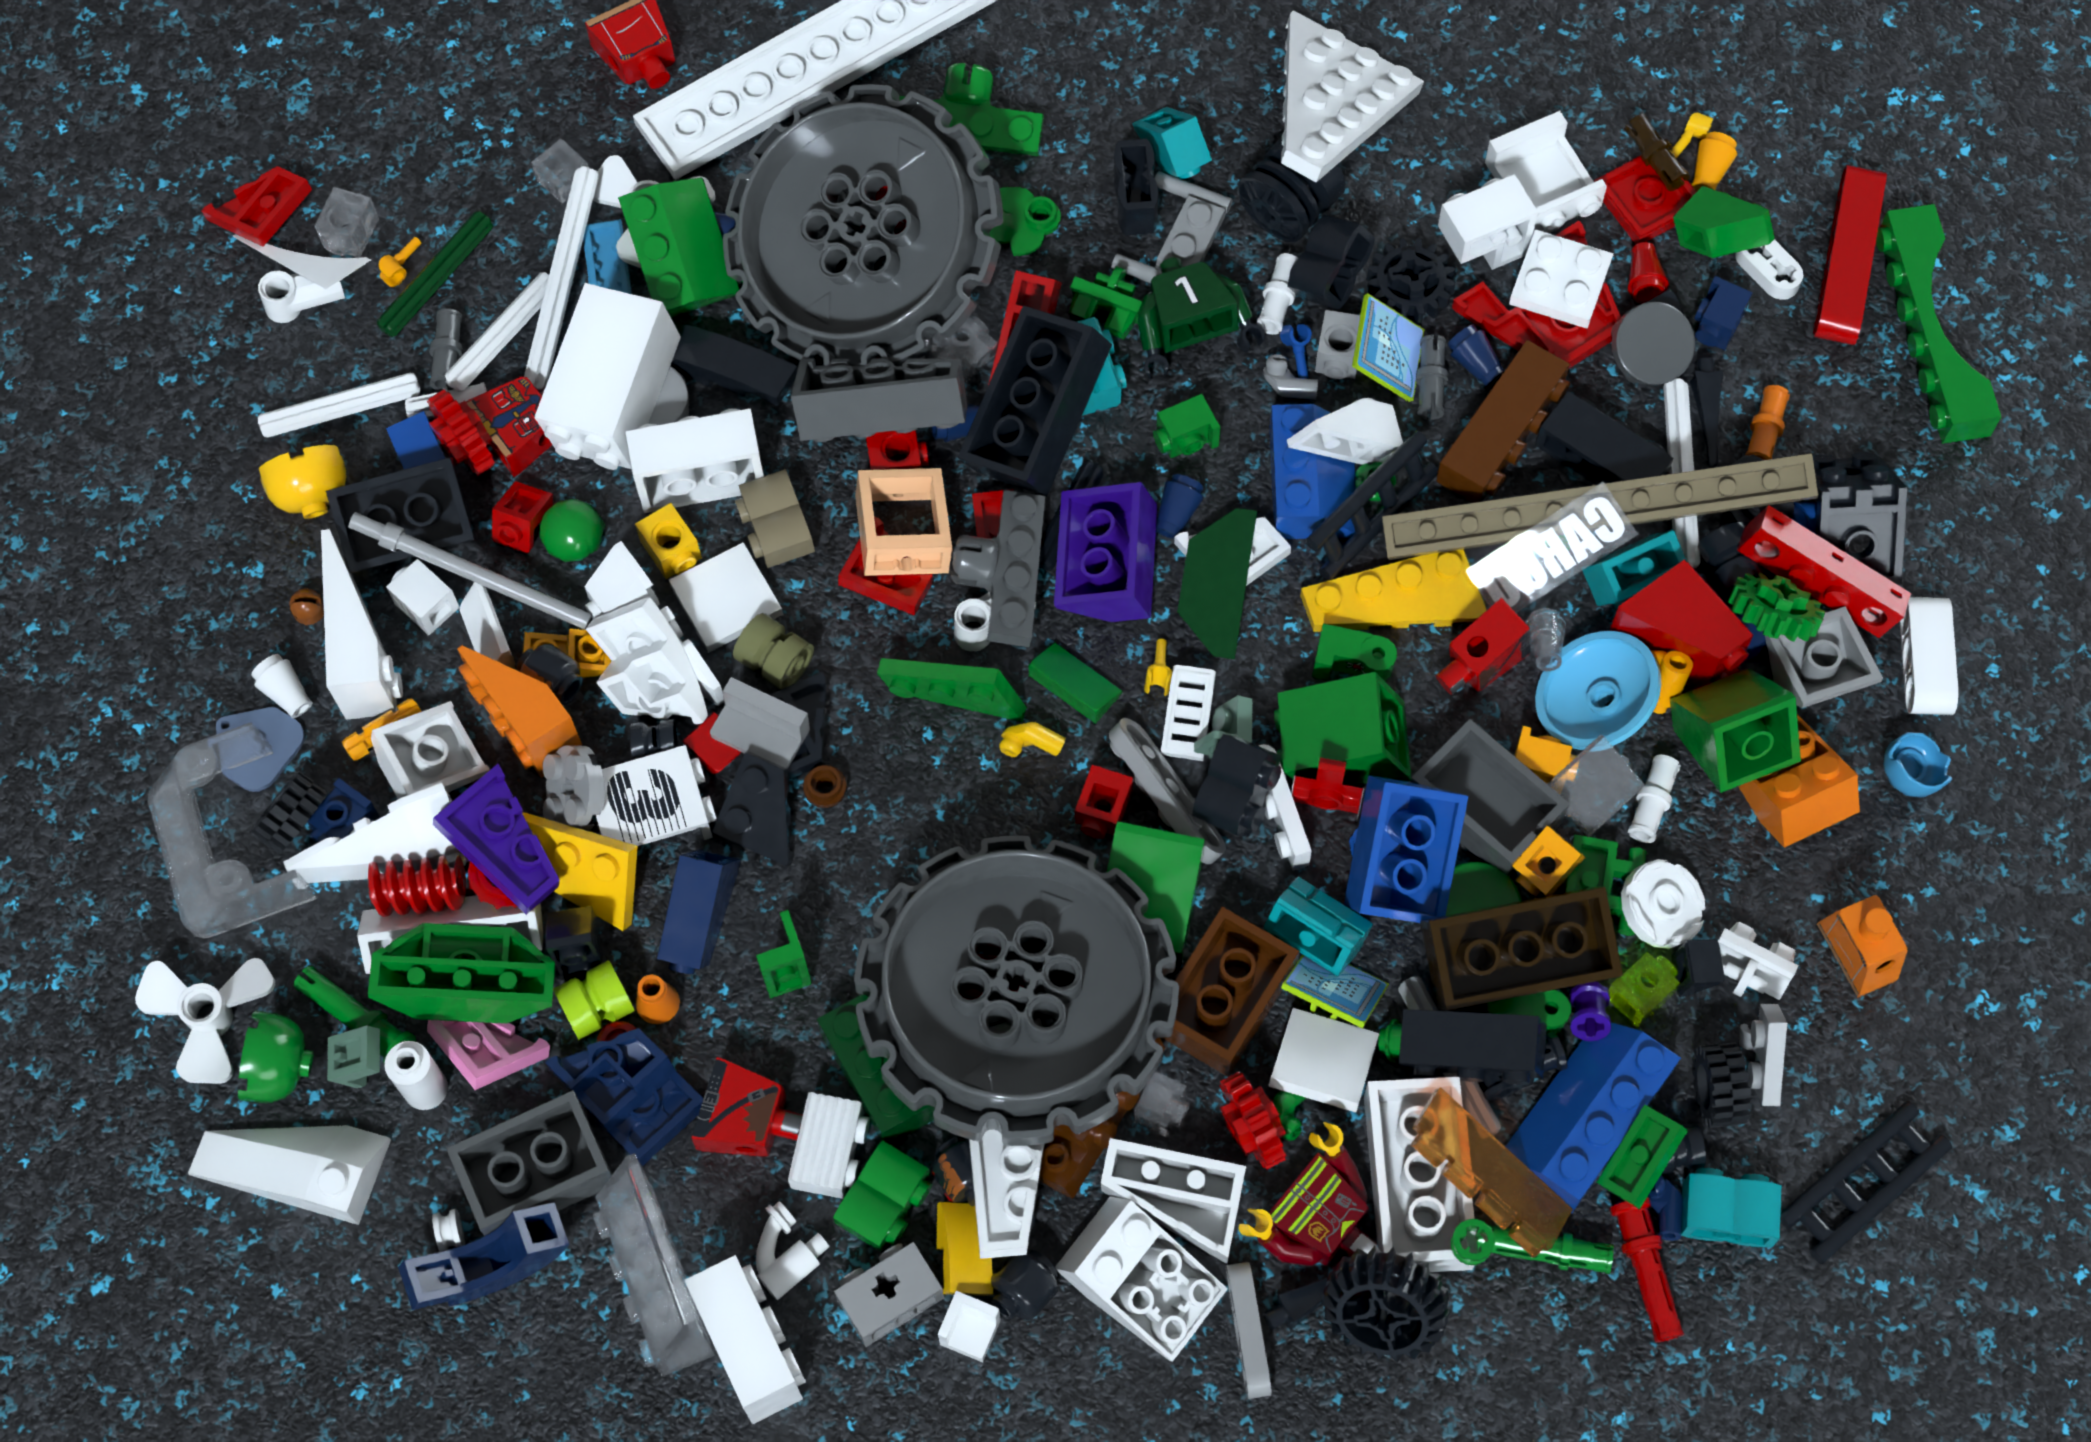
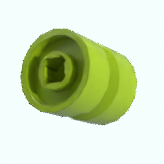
M609 960L588 970L585 980L580 981L577 978H573L553 988L578 1040L601 1029L602 1020L608 1019L611 1022H615L635 1011Z

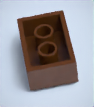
M1221 907L1175 980L1179 985V995L1174 1030L1171 1037L1161 1038L1229 1077L1283 990L1281 988L1282 984L1298 962L1300 951L1228 909Z

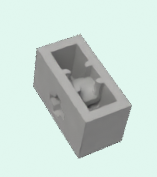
M914 1242L905 1247L900 1243L887 1249L879 1256L880 1263L865 1272L863 1268L850 1272L839 1281L841 1287L834 1291L838 1303L865 1347L944 1299L943 1288ZM887 1283L890 1288L894 1287L896 1295L888 1299L885 1294L880 1293L879 1286Z

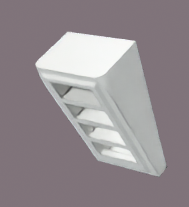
M1183 665L1173 666L1161 746L1163 756L1203 761L1204 754L1194 752V743L1172 740V734L1198 737L1197 740L1207 735L1216 671ZM1178 700L1202 703V708L1177 705ZM1175 717L1200 721V724L1192 725L1175 722Z

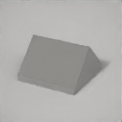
M1846 606L1826 612L1816 637L1810 636L1808 641L1797 637L1795 642L1786 638L1785 635H1780L1777 639L1765 636L1774 683L1792 692L1796 697V705L1800 708L1880 683L1883 680Z

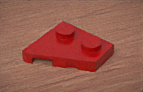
M276 166L260 175L256 181L246 183L233 190L236 198L216 209L210 203L201 211L207 221L264 247L311 192L312 188L307 179Z
M874 516L876 536L889 535L884 530V523ZM860 539L838 575L839 586L914 616L932 586L933 574L864 576Z

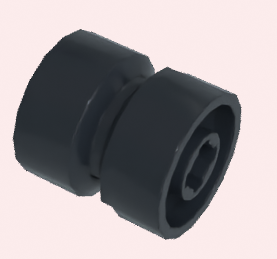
M1735 522L1722 526L1706 535L1697 546L1707 568L1715 571L1712 579L1724 601L1729 600L1738 577L1744 578L1745 574L1749 573L1757 578L1759 573H1763L1768 579L1772 580L1773 578L1771 571L1737 551L1744 528L1748 525L1746 522Z

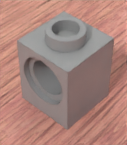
M1325 310L1317 352L1316 373H1322L1333 379H1343L1345 377L1355 379L1357 369L1352 367L1360 315ZM1341 345L1346 347L1347 350L1339 351L1332 347Z

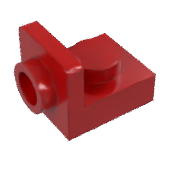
M515 481L492 509V540L496 543L529 553L534 544V529L541 522L545 512L553 506V494Z

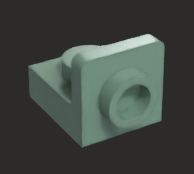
M1237 695L1216 708L1212 719L1213 731L1194 742V752L1209 755V759H1212L1216 746L1223 734L1237 736L1252 743V699Z
M366 1025L328 1037L327 1081L353 1088H361L366 1086L367 1076L380 1072V1029Z

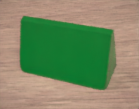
M1056 643L1035 657L1028 665L1031 678L1095 724L1122 694V690Z

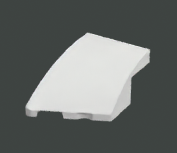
M650 596L596 617L591 621L586 631L612 660L596 683L622 714L635 716L649 715L653 718L665 720L672 715L691 717L694 724H701L705 721L708 713L704 697L689 658L677 635Z

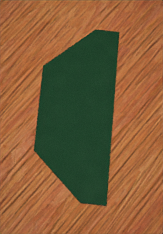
M1236 508L1189 539L1177 612L1214 657L1235 659L1257 511Z

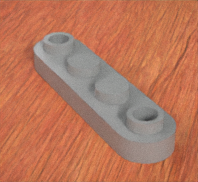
M1122 718L1109 731L1112 751L1117 757L1126 762L1134 774L1136 785L1151 797L1158 807L1159 817L1167 826L1173 828L1177 834L1205 839L1202 862L1212 864L1226 851L1221 835L1212 824L1192 816L1195 799L1146 731L1133 720Z

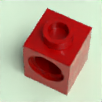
M916 430L909 433H897L895 431L877 432L870 437H866L871 470L914 469L929 466L926 442H917ZM897 454H903L907 456L904 460L901 461H893L890 459L892 456Z

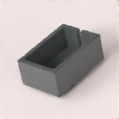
M1471 719L1411 778V783L1469 796L1460 843L1483 863L1497 867L1509 877L1516 871L1512 865L1544 828L1549 826L1556 830L1563 823L1570 805L1568 801Z

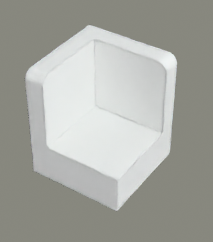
M956 1291L938 1332L940 1345L983 1363L1001 1321L999 1308Z

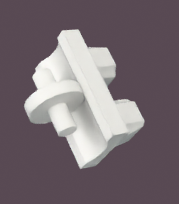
M1736 922L1730 930L1725 928L1718 943L1724 975L1738 981L1733 994L1741 997L1748 986L1762 994L1766 993L1780 1000L1799 966L1793 963L1795 950L1781 942L1773 943L1769 950L1753 943L1757 934L1753 928L1741 922Z

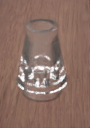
M1542 608L1535 610L1528 616L1526 621L1530 628V648L1538 669L1554 671L1562 663L1561 654L1567 627L1566 622L1553 609Z

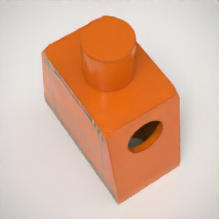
M1877 895L1838 910L1817 923L1857 998L1899 979L1908 951L1907 946L1897 930L1890 913Z

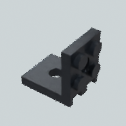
M1858 452L1852 454V458L1836 459V457L1827 454L1813 455L1818 497L1814 499L1817 503L1815 534L1897 585L1902 584L1907 486L1881 457L1874 453ZM1862 534L1870 537L1869 545L1864 551L1859 553L1849 551V544L1854 537Z

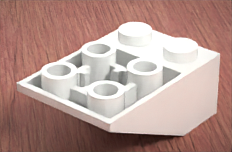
M1111 1196L1055 1266L1056 1270L1086 1298L1171 1362L1174 1361L1228 1289L1132 1200Z

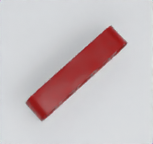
M1846 165L1843 170L1835 206L1813 337L1855 345L1863 320L1887 173L1850 165Z

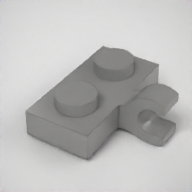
M1760 1004L1759 1020L1752 1021L1751 1029L1748 1028L1747 1024L1740 1025L1739 1045L1756 1053L1755 1062H1749L1748 1086L1751 1089H1755L1762 1106H1780L1787 1021L1778 1004Z

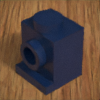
M1715 276L1711 282L1708 294L1702 300L1694 320L1700 322L1695 338L1706 346H1715L1725 351L1746 312L1753 292Z
M338 778L333 783L335 788L309 818L307 823L313 830L309 836L316 843L330 837L343 839L350 835L354 829L353 824L363 818L370 819V822L380 819V815L370 800ZM343 812V816L339 820H336L339 817V815Z

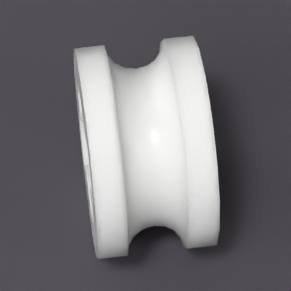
M456 1208L451 1209L447 1216H442L439 1212L432 1215L434 1235L440 1252L446 1251L452 1246L460 1247L465 1245L462 1222Z

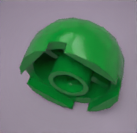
M255 1010L251 1018L259 1022L258 1027L247 1028L239 1069V1078L247 1079V1091L238 1090V1098L242 1101L272 1103L284 1099L296 1089L300 1077L309 1078L314 1051L305 1050L304 1033L298 1024L291 1019L275 1013Z

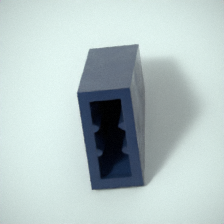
M696 850L679 856L657 956L658 960L670 962L668 969L685 974H694L695 969L700 970L710 965L742 859L704 850Z

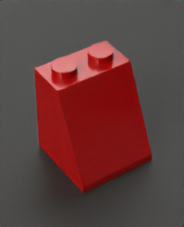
M1685 559L1619 605L1609 630L1623 632L1636 637L1650 651L1661 650L1667 653L1679 651L1689 656L1693 662V668L1686 685L1695 689L1740 672L1738 667L1748 657L1749 653L1746 650L1753 637L1749 629Z

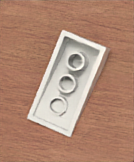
M330 529L321 530L327 688L346 720L381 716L389 710H392L394 713L397 711L396 698L403 697L401 675L399 672L394 673L392 658L384 650L353 575L349 572L347 562Z

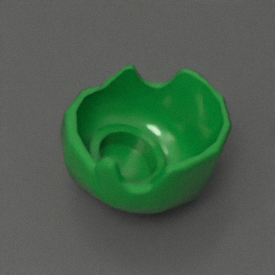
M578 499L561 500L545 512L540 524V539L551 556L564 562L581 561L600 548L602 534L606 526L601 515L591 504Z

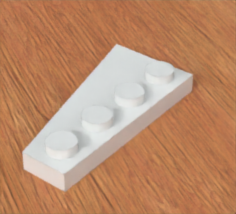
M988 1130L980 1141L969 1139L980 1259L1027 1255L1044 1144L1007 1146L1002 1143V1135L999 1131Z

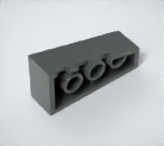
M800 359L791 394L800 441L814 440L815 442H827L835 437L850 435L865 438L877 432L895 431L897 433H909L917 428L932 426L947 429L959 423H965L968 408L960 359H908L902 366H894L888 359H872L865 366H850L849 359H833L831 366H816L815 359Z

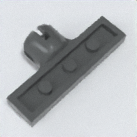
M1004 490L997 537L990 539L962 535L956 541V548L952 559L954 571L951 570L952 581L958 585L984 588L991 595L987 641L1024 647L1030 646L1045 496Z

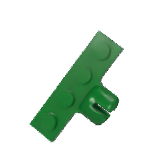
M955 63L948 67L944 93L940 99L933 101L943 106L952 114L949 128L958 123L963 124L971 131L984 150L1039 156L1044 115L1042 113L991 106L993 76L990 70L983 66L973 64L970 85H968L969 71L965 70L966 63ZM899 96V101L903 100L905 96Z

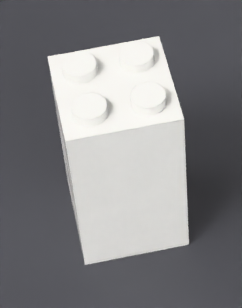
M587 283L584 284L534 416L544 431V435L550 440L559 455L572 460H578L580 456L593 459L596 464L612 470H616L618 466L632 469L626 431L635 430L641 425L648 424L681 338L663 302Z

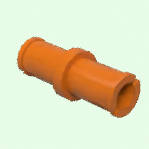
M1768 385L1764 388L1758 414L1753 416L1750 424L1752 436L1745 455H1755L1764 460L1772 459L1777 438L1782 436L1785 428L1782 419L1790 398L1789 391L1779 385Z

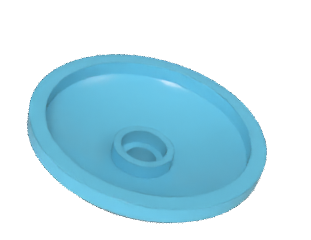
M1599 631L1584 635L1558 651L1543 670L1538 681L1535 696L1538 718L1552 737L1561 740L1562 744L1572 746V749L1590 751L1614 746L1636 733L1653 713L1661 692L1660 668L1649 648L1630 634L1618 631ZM1613 700L1608 706L1604 707L1608 701Z

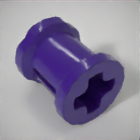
M1599 982L1580 984L1572 988L1569 995L1570 1004L1575 1008V1014L1571 1017L1570 1021L1572 1034L1584 1041H1597L1605 1038L1611 1031V1020L1609 1015L1606 1014V1007L1610 1003L1608 988L1602 986Z

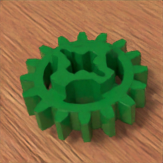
M1749 573L1745 574L1744 578L1738 577L1728 600L1729 604L1734 605L1732 608L1733 613L1744 615L1742 618L1744 623L1754 624L1756 630L1762 631L1765 636L1777 639L1780 635H1785L1786 638L1795 642L1797 637L1804 641H1808L1810 636L1816 637L1825 615V611L1819 609L1821 603L1809 599L1811 593L1799 590L1796 584L1791 583L1790 579L1777 575L1773 580L1768 579L1763 573H1759L1757 578Z

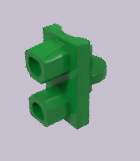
M1117 266L1111 276L1098 272L1094 283L1076 276L1074 277L1070 286L1073 299L1069 315L1073 321L1077 322L1094 317L1097 309L1110 313L1104 329L1109 330L1110 334L1115 337L1125 339L1134 324H1138V315L1143 301L1132 298L1136 286L1124 281L1126 270Z

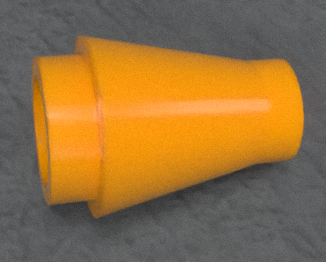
M1709 132L1706 134L1705 139L1700 140L1695 175L1692 186L1696 191L1702 186L1716 190L1717 185L1737 157V143L1732 137L1720 132Z

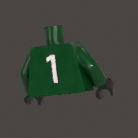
M1171 257L1160 264V274L1151 279L1152 292L1144 296L1138 315L1142 349L1147 350L1148 358L1144 363V375L1149 381L1151 380V375L1148 367L1152 363L1161 364L1164 369V378L1167 376L1169 364L1167 359L1160 355L1159 348L1163 347L1165 353L1237 331L1239 330L1238 323L1242 331L1237 337V344L1242 351L1248 352L1250 350V343L1246 338L1247 333L1254 335L1259 346L1264 342V329L1258 324L1251 322L1252 311L1242 287L1236 281L1220 273H1214L1205 262H1197L1184 267L1179 258Z

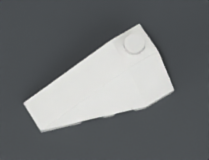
M622 541L612 547L584 586L590 601L585 604V608L588 613L592 614V619L649 596L656 606L660 605L657 596L651 588L653 584ZM668 606L662 608L660 611L677 635L689 658L703 696L715 705L720 706L724 703L720 683L689 639L681 641L680 638L683 636V633Z

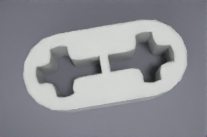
M1775 239L1771 244L1752 248L1753 250L1761 248L1763 250L1762 255L1758 252L1750 254L1748 250L1736 252L1738 264L1773 298L1780 300L1789 299L1798 292L1804 276L1803 269ZM1778 275L1782 278L1787 275L1791 279L1789 282L1787 280L1778 282L1776 276Z

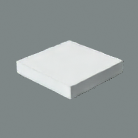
M744 543L669 579L670 587L708 653L738 638L747 624L758 614L765 613L773 619L783 615L779 602Z
M1293 1008L1271 1075L1269 1087L1356 1113L1379 1033Z

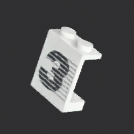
M686 745L602 769L605 784L604 804L601 814L596 815L601 835L636 846L701 828L704 840L713 838L709 823L717 821L710 796L701 798L698 784L706 782L699 757L690 759Z

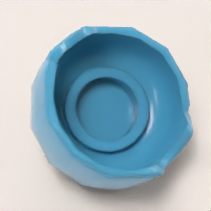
M1906 732L1892 741L1885 751L1883 766L1889 783L1906 796L1926 797L1941 790L1952 780V777L1947 775L1951 758L1940 752L1936 742L1923 733Z

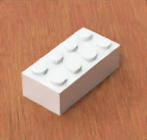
M1460 1077L1368 1081L1364 1094L1378 1249L1382 1253H1388L1394 1246L1396 1254L1404 1257L1412 1252L1413 1260L1417 1264L1429 1262L1430 1272L1473 1270L1475 1265H1466L1454 1257L1450 1243L1455 1228L1467 1219H1474ZM1467 1231L1465 1240L1460 1242L1464 1249L1470 1246V1253H1478L1477 1239L1475 1238L1476 1232Z

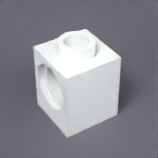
M418 559L409 567H403L397 571L391 583L386 586L394 604L427 635L434 632L460 608L453 591Z

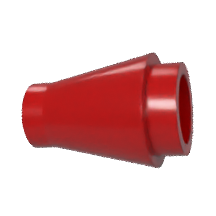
M1648 242L1636 244L1631 250L1632 260L1628 292L1639 304H1643L1664 293L1669 286L1667 277L1656 254V248L1652 243Z

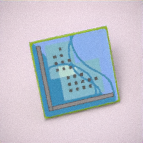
M1365 294L1363 296L1352 367L1406 401H1414L1416 373L1419 369L1421 356L1420 339L1424 337L1425 330L1372 295Z
M1302 955L1283 982L1281 988L1310 1002V1011L1312 1013L1320 1007L1332 1013L1330 1019L1336 1020L1337 1017H1340L1363 1029L1387 990L1389 983L1350 964L1337 977Z

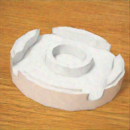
M1657 859L1635 868L1626 878L1621 892L1622 911L1628 926L1639 939L1653 947L1670 949L1685 943L1687 940H1692L1701 930L1704 920L1701 921L1702 910H1705V897L1698 881L1686 868L1679 864L1673 865L1665 862L1668 860Z

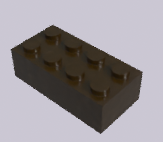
M1590 887L1420 921L1437 1009L1448 1011L1623 976L1606 887Z

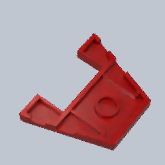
M1580 221L1575 222L1555 235L1588 245L1585 238L1586 231ZM1483 281L1455 298L1452 304V308L1456 313L1517 351L1522 348L1526 340H1529L1569 363V369L1612 342V326L1621 318L1607 283H1603L1588 329L1519 307L1508 311Z

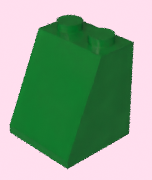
M1749 668L1670 699L1674 732L1720 793L1801 762L1796 697L1789 690Z
M1376 672L1277 693L1279 708L1274 711V721L1278 732L1281 734V748L1278 749L1277 754L1281 755L1280 764L1284 774L1292 781L1294 780V774L1298 777L1316 780L1320 758L1346 762L1342 785L1367 784L1368 775L1405 782L1411 781L1405 703Z
M1117 821L1107 872L1113 868H1118L1146 894L1149 900L1148 910L1143 916L1147 919L1160 918L1163 920L1176 955L1175 966L1181 967L1202 871L1205 839Z

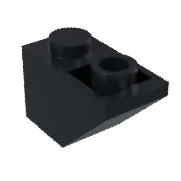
M592 905L547 914L546 949L551 959L555 961V966L561 977L567 976L570 979L586 978L588 970L604 963L598 918Z

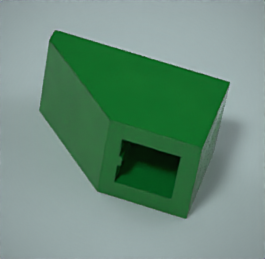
M1702 186L1673 217L1680 246L1710 258L1768 245L1775 239L1768 209L1759 204H1752L1732 197L1726 192H1719Z

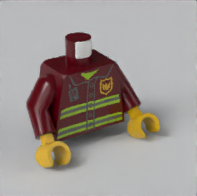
M1323 1122L1329 1131L1328 1139L1324 1143L1318 1134L1311 1132L1309 1135L1310 1143L1314 1147L1324 1150V1156L1319 1152L1315 1155L1269 1213L1263 1209H1248V1212L1255 1216V1228L1248 1224H1239L1238 1227L1242 1235L1257 1237L1258 1243L1284 1263L1312 1266L1319 1262L1327 1266L1340 1249L1351 1257L1357 1248L1368 1254L1374 1245H1378L1377 1242L1358 1228L1366 1218L1369 1210L1366 1204L1368 1195L1357 1165L1342 1144L1343 1133L1341 1129L1328 1122Z

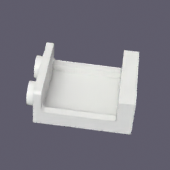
M1560 111L1490 140L1485 164L1494 178L1503 179L1515 174L1537 209L1538 215L1534 231L1536 229L1542 232H1553L1559 229L1566 221L1575 217L1590 216L1602 206L1607 188L1603 179L1596 182L1592 180L1565 138L1568 123Z

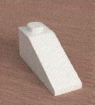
M1372 398L1356 400L1350 405L1316 419L1287 439L1289 448L1361 465L1365 463L1372 465L1373 462L1383 463L1403 443L1393 405L1375 401Z

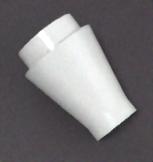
M274 654L259 663L252 671L251 675L256 680L254 686L283 708L291 718L301 716L312 706L313 702L307 696L288 659L283 660L279 654Z

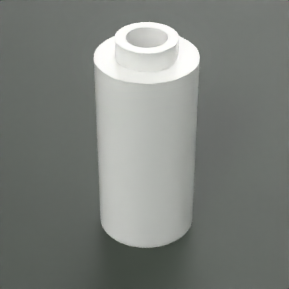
M405 1041L395 1045L388 1052L385 1059L386 1074L409 1105L419 1110H429L438 1106L444 1100L448 1091L447 1079L423 1045L414 1041Z

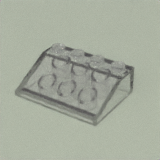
M636 1154L626 1156L597 1194L596 1200L600 1211L594 1213L593 1217L602 1240L610 1237L615 1250L614 1254L608 1255L613 1274L617 1282L625 1279L630 1292V1296L623 1298L632 1324L640 1322L646 1337L638 1341L647 1367L656 1365L657 1370L663 1377L715 1355L700 1314L684 1280L687 1278L655 1190Z

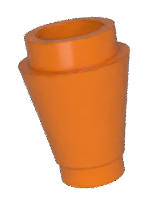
M650 974L644 976L638 983L636 997L637 1013L644 1021L651 1024H662L671 1020L678 1012L680 1006L678 992L673 986L657 975Z

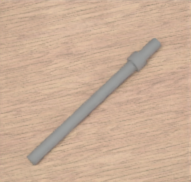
M357 512L351 517L348 528L378 540V545L393 552L397 549L402 550L586 630L592 614L405 534L404 528L391 522L384 525Z

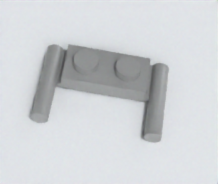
M1158 171L1154 178L1158 188L1186 198V201L1157 257L1156 266L1152 267L1117 253L1111 268L1115 269L1117 266L1124 268L1127 275L1151 283V279L1160 274V264L1168 258H1179L1184 267L1197 262H1203L1225 215L1231 208L1233 199Z

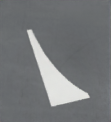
M237 234L233 235L234 238L325 290L371 261L367 257L330 258L308 255L278 248L267 243L262 247Z

